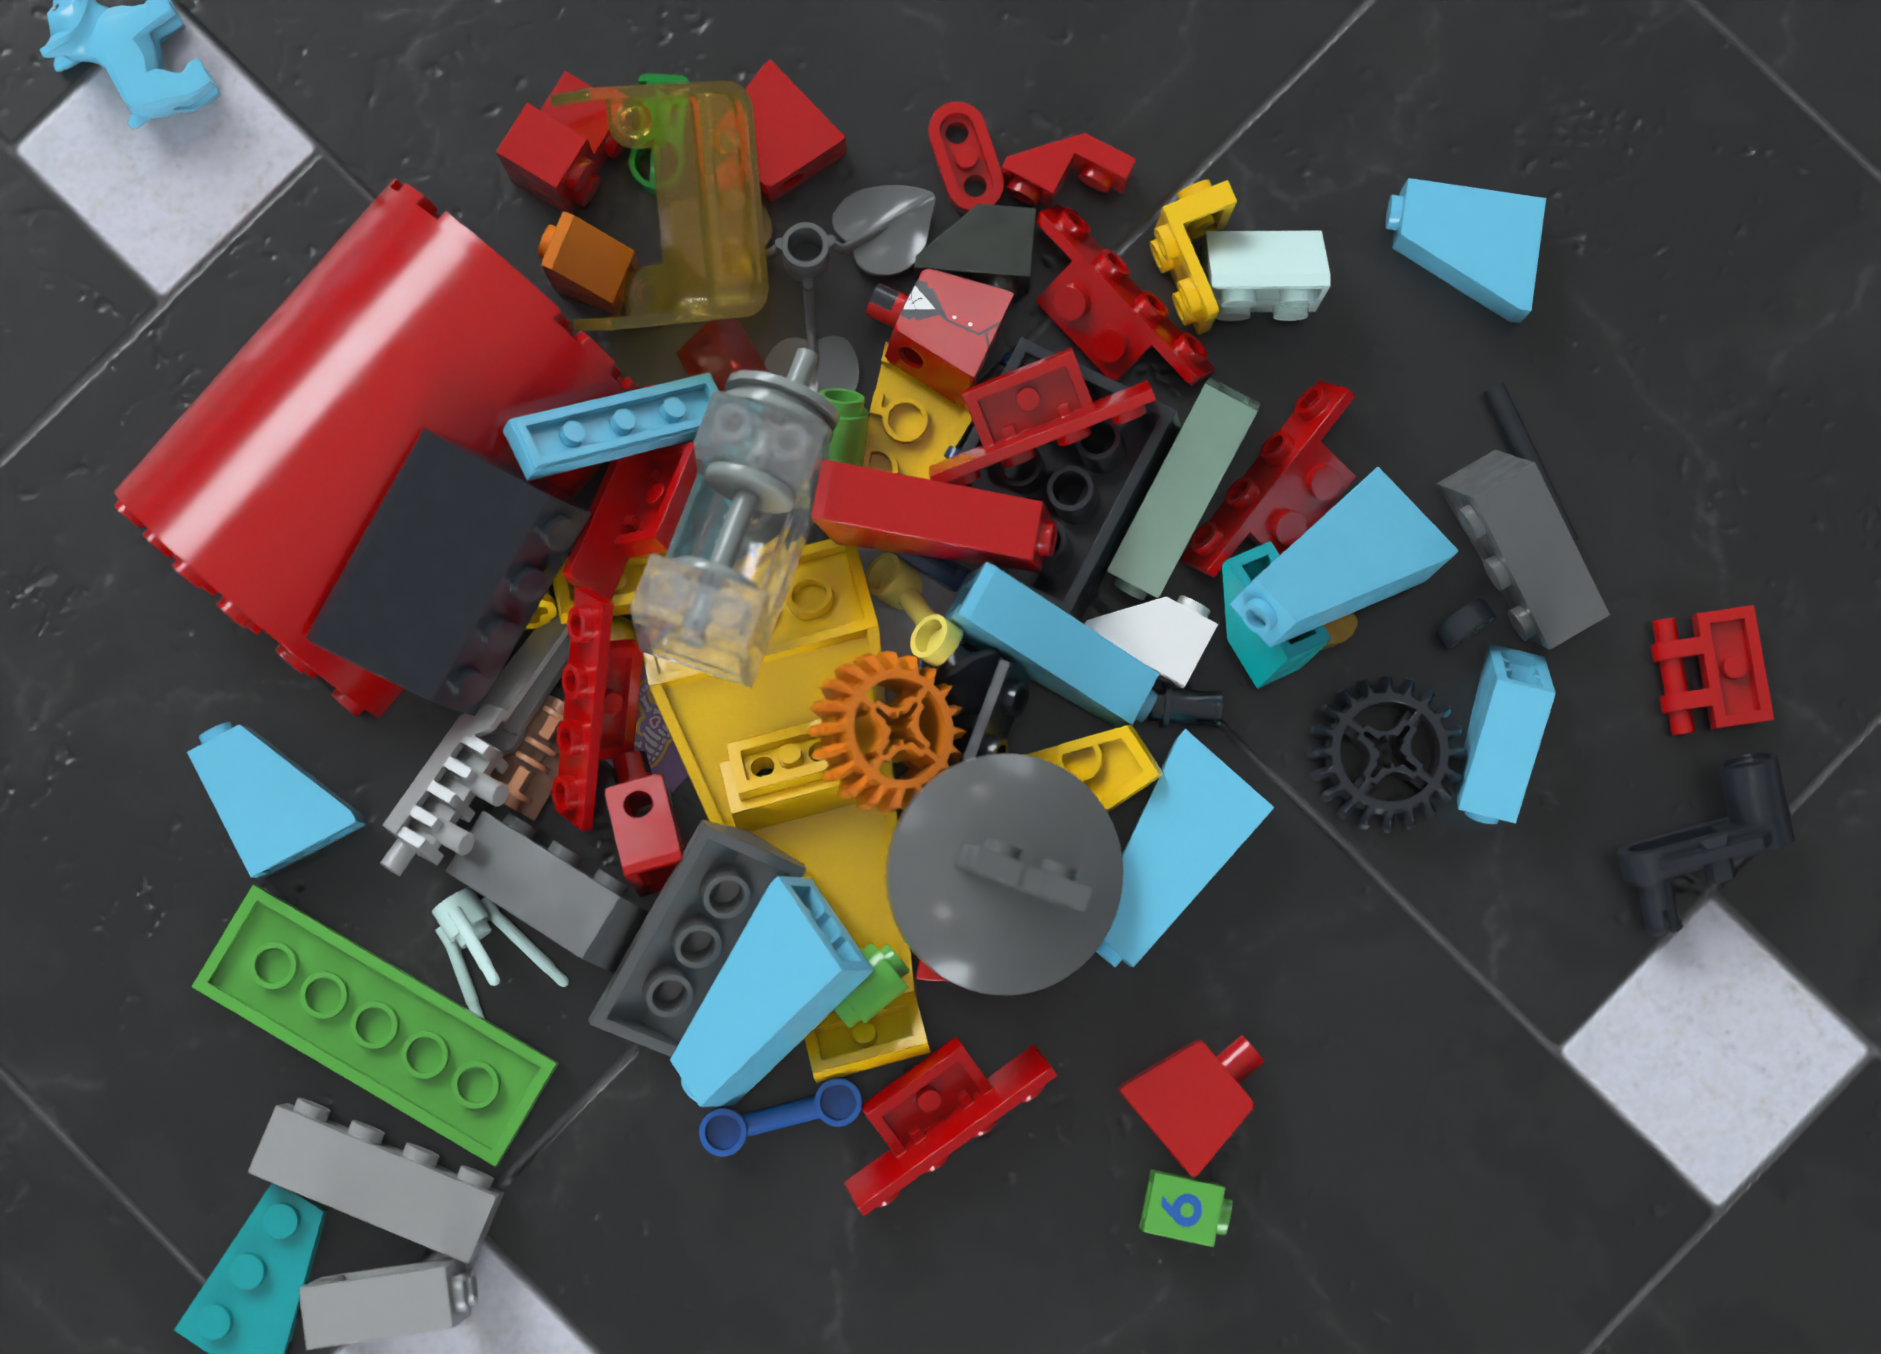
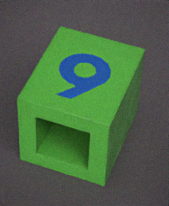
M1151 1169L1139 1228L1146 1233L1214 1247L1216 1233L1222 1235L1227 1233L1232 1211V1200L1224 1198L1225 1187L1219 1183Z

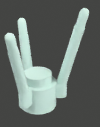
M468 887L449 896L432 910V914L440 925L435 931L446 947L466 1005H468L469 1010L485 1019L461 949L468 947L490 985L496 986L499 984L500 978L480 943V940L492 931L487 923L489 920L559 986L566 987L569 984L568 977L500 912L497 905L486 897L480 900L474 889Z

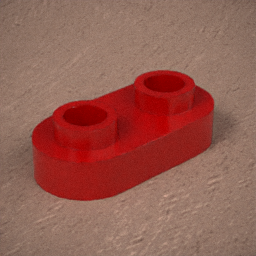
M964 102L944 104L934 112L930 119L929 143L951 205L964 215L977 204L999 205L1004 191V177L981 113L972 105ZM953 128H961L967 133L968 137L963 143L954 144L947 139V133ZM971 181H979L985 186L986 191L979 197H971L965 192L964 187Z

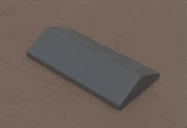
M701 820L682 854L683 860L676 864L588 1019L590 1025L672 1057L770 883L777 876L802 877L806 871L803 863L748 830Z

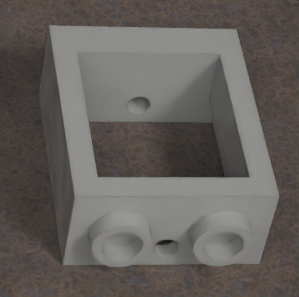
M452 1257L323 1276L299 1288L307 1350L451 1329L471 1315L470 1305L478 1303V1287L474 1269H465L464 1262Z

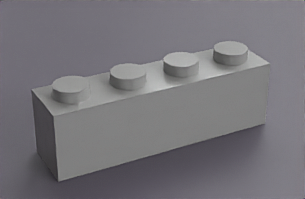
M297 1098L295 1105L290 1103L276 1105L248 1173L466 1264L477 1259L504 1195V1192L491 1187L494 1181L492 1176L461 1165L458 1173L437 1165L440 1157L437 1153L412 1143H406L404 1150L382 1142L385 1132L371 1125L352 1120L349 1128L328 1119L331 1112L330 1109L307 1099Z

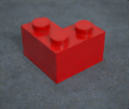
M565 71L541 110L529 103L525 105L496 153L512 183L560 212L564 211L572 214L578 204L585 207L596 193L601 180L597 173L608 156L615 159L625 147L631 134V129L627 127L630 121L622 104Z

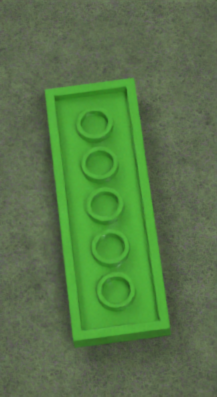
M252 885L192 985V988L495 1167L499 1166L559 1062L259 885Z

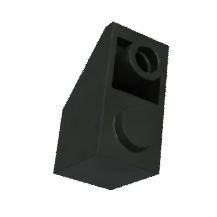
M977 204L915 256V280H918L922 270L933 269L1014 293V295L1017 294V289L1028 290L1036 208Z

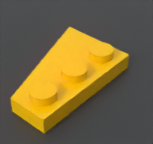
M1132 725L1122 726L1025 754L1049 761L1076 776L1096 795L1107 813L1164 775Z

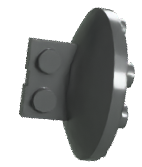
M990 754L970 758L952 765L929 780L914 795L901 814L891 837L886 860V889L890 910L898 930L912 952L927 967L944 979L966 989L993 995H1017L1041 990L1058 983L1079 969L1096 952L1107 936L1118 911L1123 887V860L1119 839L1106 809L1096 795L1076 776L1062 767L1040 758L1021 754Z

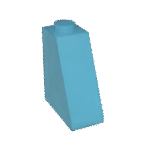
M1408 178L1399 195L1390 196L1385 228L1394 230L1392 245L1394 250L1509 322L1521 323L1531 312L1546 198Z
M1488 643L1464 745L1466 758L1461 760L1459 771L1463 773V779L1461 782L1456 783L1454 788L1458 810L1464 811L1466 816L1475 821L1485 824H1497L1499 820L1516 823L1556 694L1545 657Z
M231 722L219 724L198 737L201 745L187 751L250 877L265 879L367 825L359 811L249 727L240 724L233 727Z

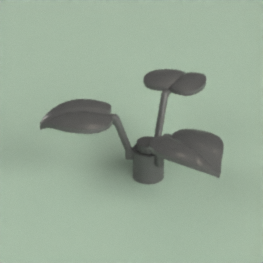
M884 185L862 189L846 197L833 214V229L837 236L845 243L837 242L834 235L827 236L825 231L814 223L801 222L791 226L785 232L783 238H777L775 245L767 250L763 249L767 247L772 238L773 227L771 218L766 208L757 199L749 195L740 193L729 204L724 202L716 193L691 200L674 201L671 207L673 230L680 251L691 268L705 280L722 286L741 285L752 276L756 259L768 262L782 254L786 272L793 279L803 283L807 340L791 337L780 341L766 357L763 372L787 378L797 349L806 348L819 355L808 388L817 393L829 388L847 389L856 392L860 373L859 361L850 342L841 336L834 335L817 340L814 281L823 277L830 265V251L839 255H847L853 251L857 266L862 271L873 276L891 277L908 271L915 265V256L926 247L935 207V195L931 191L905 185Z

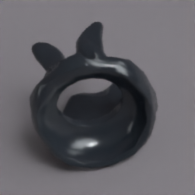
M966 642L959 644L954 653L943 664L933 667L922 660L921 668L926 666L937 668L934 680L935 686L943 683L952 686L945 698L948 706L957 705L962 707L959 714L975 715L980 714L1002 656L997 648L991 647L979 650Z

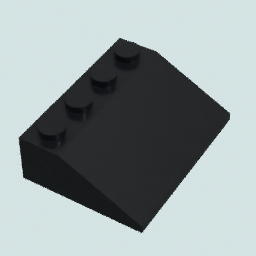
M1021 337L1001 375L1056 353ZM1078 364L1093 402L1129 388ZM1157 400L1145 404L1147 412L1131 421L1114 424L1112 418L1089 426L1092 433L1075 443L1059 446L1057 440H1053L1035 447L1037 455L1019 465L1004 468L1000 461L979 469L981 477L965 485V487L1042 501L1051 515L1050 521L1057 522V539L1052 557L1044 556L1041 572L1005 567L997 568L1080 622L1182 429L1177 410ZM975 425L959 454L982 446ZM943 559L968 574L983 565Z
M424 428L307 633L306 638L311 643L431 702L475 716L592 513L554 483L542 478L527 481L521 469Z

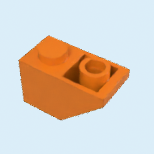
M564 211L557 226L548 225L538 248V257L543 259L541 267L555 292L619 316L640 265L635 250L580 218Z

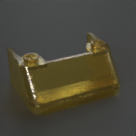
M721 80L586 88L551 95L552 107L606 104L608 127L612 136L619 144L630 149H653L663 264L642 266L629 276L624 289L626 314L573 319L574 331L621 330L749 317L759 312L767 301L769 282L752 101L747 91L738 83Z

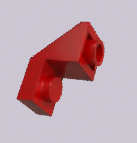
M1082 133L1007 156L1002 165L1001 173L1004 177V184L1008 185L1006 191L1011 196L1031 206H1036L1039 201L1051 207L1072 168L1080 172L1078 177L1082 182L1098 191L1108 192L1112 188L1123 193L1133 175L1136 158L1087 133Z

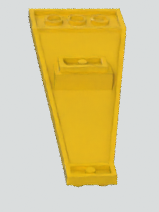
M827 539L736 563L733 569L748 577L758 586L761 591L760 600L756 606L752 607L732 606L720 602L703 649L689 647L680 641L697 593L675 581L678 593L677 607L633 613L639 643L644 646L643 661L651 693L708 820L748 830L803 863L806 871L802 878H812L859 949H863L870 942L878 950L889 944L910 970L901 978L908 986V989L865 1024L862 1020H859L849 1029L835 1010H833L805 1037L816 1083L931 1053L917 1002L913 952L896 926L887 897L886 860L891 837L899 820V810L897 809L896 812L887 814L878 812L876 806L873 809L863 810L856 808V796L848 799L838 797L837 792L840 779L830 782L821 779L824 771L829 766L827 760L816 762L813 761L814 758L810 757L817 748L822 747L821 739L806 733L811 726L821 724V718L809 708L813 706L814 702L826 700L819 687L827 680L836 679L834 671L840 665L846 663L853 664L857 656L867 653L877 656L878 653L883 652L882 638L857 547L838 545L832 539ZM873 686L865 694L872 702L878 700L883 704L888 702L887 688ZM890 760V762L881 764L877 772L895 779L894 763ZM763 769H773V772L769 775L756 776Z

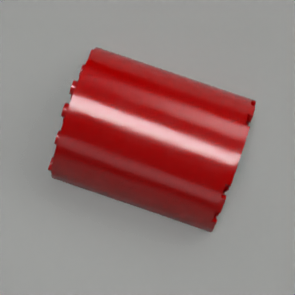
M396 178L388 184L114 490V494L119 499L114 507L139 528H142L144 525L148 528L142 536L165 556L176 560L172 564L176 571L198 589L202 587L212 596H215L217 592L222 594L224 597L217 603V606L240 626L243 628L248 627L257 635L262 630L267 632L280 643L275 651L300 673L305 672L313 679L320 675L336 688L331 693L332 697L356 717L365 709L372 715L380 718L405 688L311 643L306 638V635L423 429H429L521 469L503 432L509 419L640 389L630 378L626 377L623 380L620 377L622 372L614 365L615 361L590 336L580 330L574 337L572 334L574 330L570 327L571 322L560 312L561 309L505 259L446 211L440 216L436 213L438 211L436 206L425 195L407 183L403 185ZM603 463L542 477V479L554 483L570 497L574 498Z

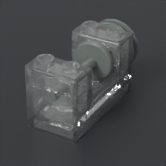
M798 348L787 378L763 371L740 370L730 374L725 385L726 391H713L693 443L698 473L666 557L651 553L630 607L640 651L750 688L753 687L814 522L811 516L822 459L830 460L829 445L833 438L832 431H834L840 419L836 407L821 394L808 388L819 359V355L814 351Z

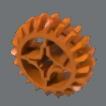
M884 651L878 653L877 656L867 653L857 656L853 664L846 663L840 665L834 671L836 679L827 680L819 687L826 700L814 702L813 706L809 709L821 718V724L811 726L806 733L815 738H820L822 747L817 748L810 757L816 760H827L829 766L824 771L821 779L827 782L840 779L837 792L838 797L848 799L856 796V808L863 810L873 809L876 806L877 811L883 814L896 812L898 808L904 811L914 795L929 780L949 768L948 764L958 762L964 756L953 746V740L962 738L966 733L965 730L954 727L952 717L959 714L962 707L957 705L948 706L945 698L952 688L951 685L945 683L937 686L934 685L937 668H931L930 666L918 668V657L911 655L898 658L897 653L892 651ZM873 686L884 687L897 694L893 701L884 704L880 700L872 702L865 696L866 692ZM890 760L893 763L902 762L909 768L899 779H892L877 772L881 764L890 762Z

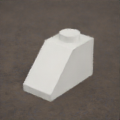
M1183 595L1179 596L1177 602L1168 597H1163L1092 618L1085 623L1087 627L1158 672L1159 676L1157 679L1162 682H1170L1171 687L1175 689H1183L1186 686L1218 626L1217 623L1207 619L1211 612L1207 607Z

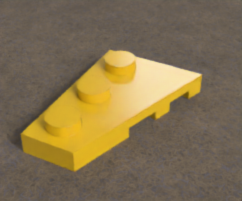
M885 342L880 373L869 412L863 467L930 480L929 466L948 459L943 455L949 446L958 449L971 428L973 420L966 403L964 407L953 403L889 363L885 357L889 343Z

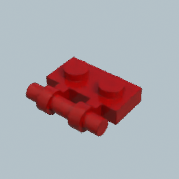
M1754 605L1692 615L1693 638L1679 640L1676 618L1652 621L1656 644L1650 645L1653 663L1659 662L1665 693V695L1659 697L1662 714H1668L1672 736L1695 732L1692 710L1707 707L1711 730L1774 720ZM1698 656L1704 689L1688 691L1683 658Z

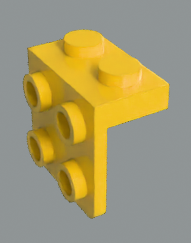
M1209 179L1202 180L1178 192V201L1162 207L1153 233L1156 239L1149 242L1153 258L1160 272L1170 271L1178 289V292L1172 294V299L1180 320L1185 326L1192 323L1198 335L1210 331L1219 313V307L1191 242L1204 237L1206 231H1219L1226 227L1237 203L1228 180L1214 186L1211 185Z

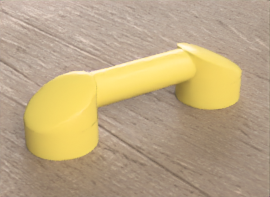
M884 553L878 556L870 564L865 574L869 593L894 609L905 610L914 622L916 628L911 636L910 648L916 657L933 667L943 664L960 644L963 630L943 616L936 614L922 596L923 584L921 576L915 568L892 553Z

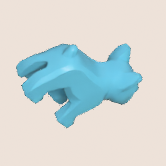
M53 0V6L47 13L51 37L47 44L40 48L42 56L46 58L55 57L53 65L57 72L72 68L80 62H92L104 68L131 114L128 126L132 129L140 128L150 119L169 117L180 112H195L208 106L221 95L212 76L204 68L199 58L187 63L183 72L174 73L163 69L160 45L185 28L171 0H146L144 4L137 6L120 5L112 8L99 4L96 0Z

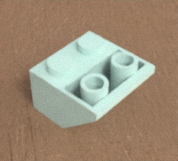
M1206 231L1201 243V267L1219 307V313L1216 317L1218 320H1246L1250 318V312H1273V318L1276 320H1302L1308 317V312H1316L1331 286L1330 270L1322 231Z

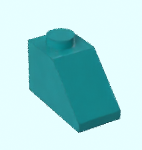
M1271 541L1227 559L1222 564L1227 640L1257 689L1301 669L1332 640L1322 625L1273 647H1269L1257 633L1246 626L1242 617L1230 606V603L1280 556Z

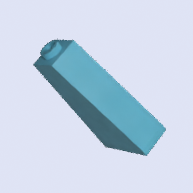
M1377 467L1261 572L1230 603V606L1242 617L1250 630L1257 633L1269 647H1273L1424 583L1459 550L1396 484Z
M989 562L984 563L966 576L944 618L963 630V641L979 650L991 647L997 648L1003 660L1011 662L1027 673L1030 679L1116 728L1133 725L1135 720L1142 723L1157 700L1158 694L1152 687L1159 676L1158 672Z
M1186 729L1173 742L1161 767L1164 775L1155 780L1122 851L1123 887L1120 904L1107 936L1096 950L1114 968L1121 961H1124L1129 967H1134L1274 809L1267 800Z
M777 876L770 883L670 1059L682 1078L681 1085L684 1091L700 1107L735 1105L874 971L812 878Z

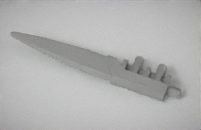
M557 604L556 617L550 623L536 628L496 678L476 715L472 716L465 713L458 717L384 822L383 826L397 840L380 864L395 875L400 876L415 854L438 865L444 857L438 851L441 844L460 855L468 854L474 846L475 837L455 824L459 818L468 823L476 814L469 807L473 798L478 796L494 806H500L506 801L509 794L508 786L489 775L493 770L503 775L509 767V764L502 757L515 753L528 734L525 729L560 680L563 669L568 664L570 636L567 623L561 624Z

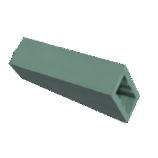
M1212 377L1207 380L1107 569V572L1117 577L1113 583L1117 588L1141 600H1144L1148 593L1159 598L1261 405L1260 402Z

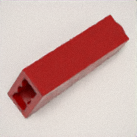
M823 459L821 461L811 518L835 544L976 564L989 562L997 567L1041 572L1044 556L1052 557L1057 539V522L1050 521L1051 515L1042 501Z

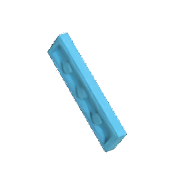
M709 372L509 419L503 432L527 481L727 432L732 423L722 416L718 408L722 395Z

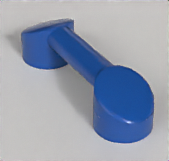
M835 1078L824 1082L816 1095L742 1114L730 1107L718 1108L708 1113L702 1120L699 1128L700 1141L703 1147L711 1154L729 1156L736 1153L744 1145L747 1137L820 1118L831 1126H845L853 1122L859 1115L862 1106V1096L854 1083L844 1078Z

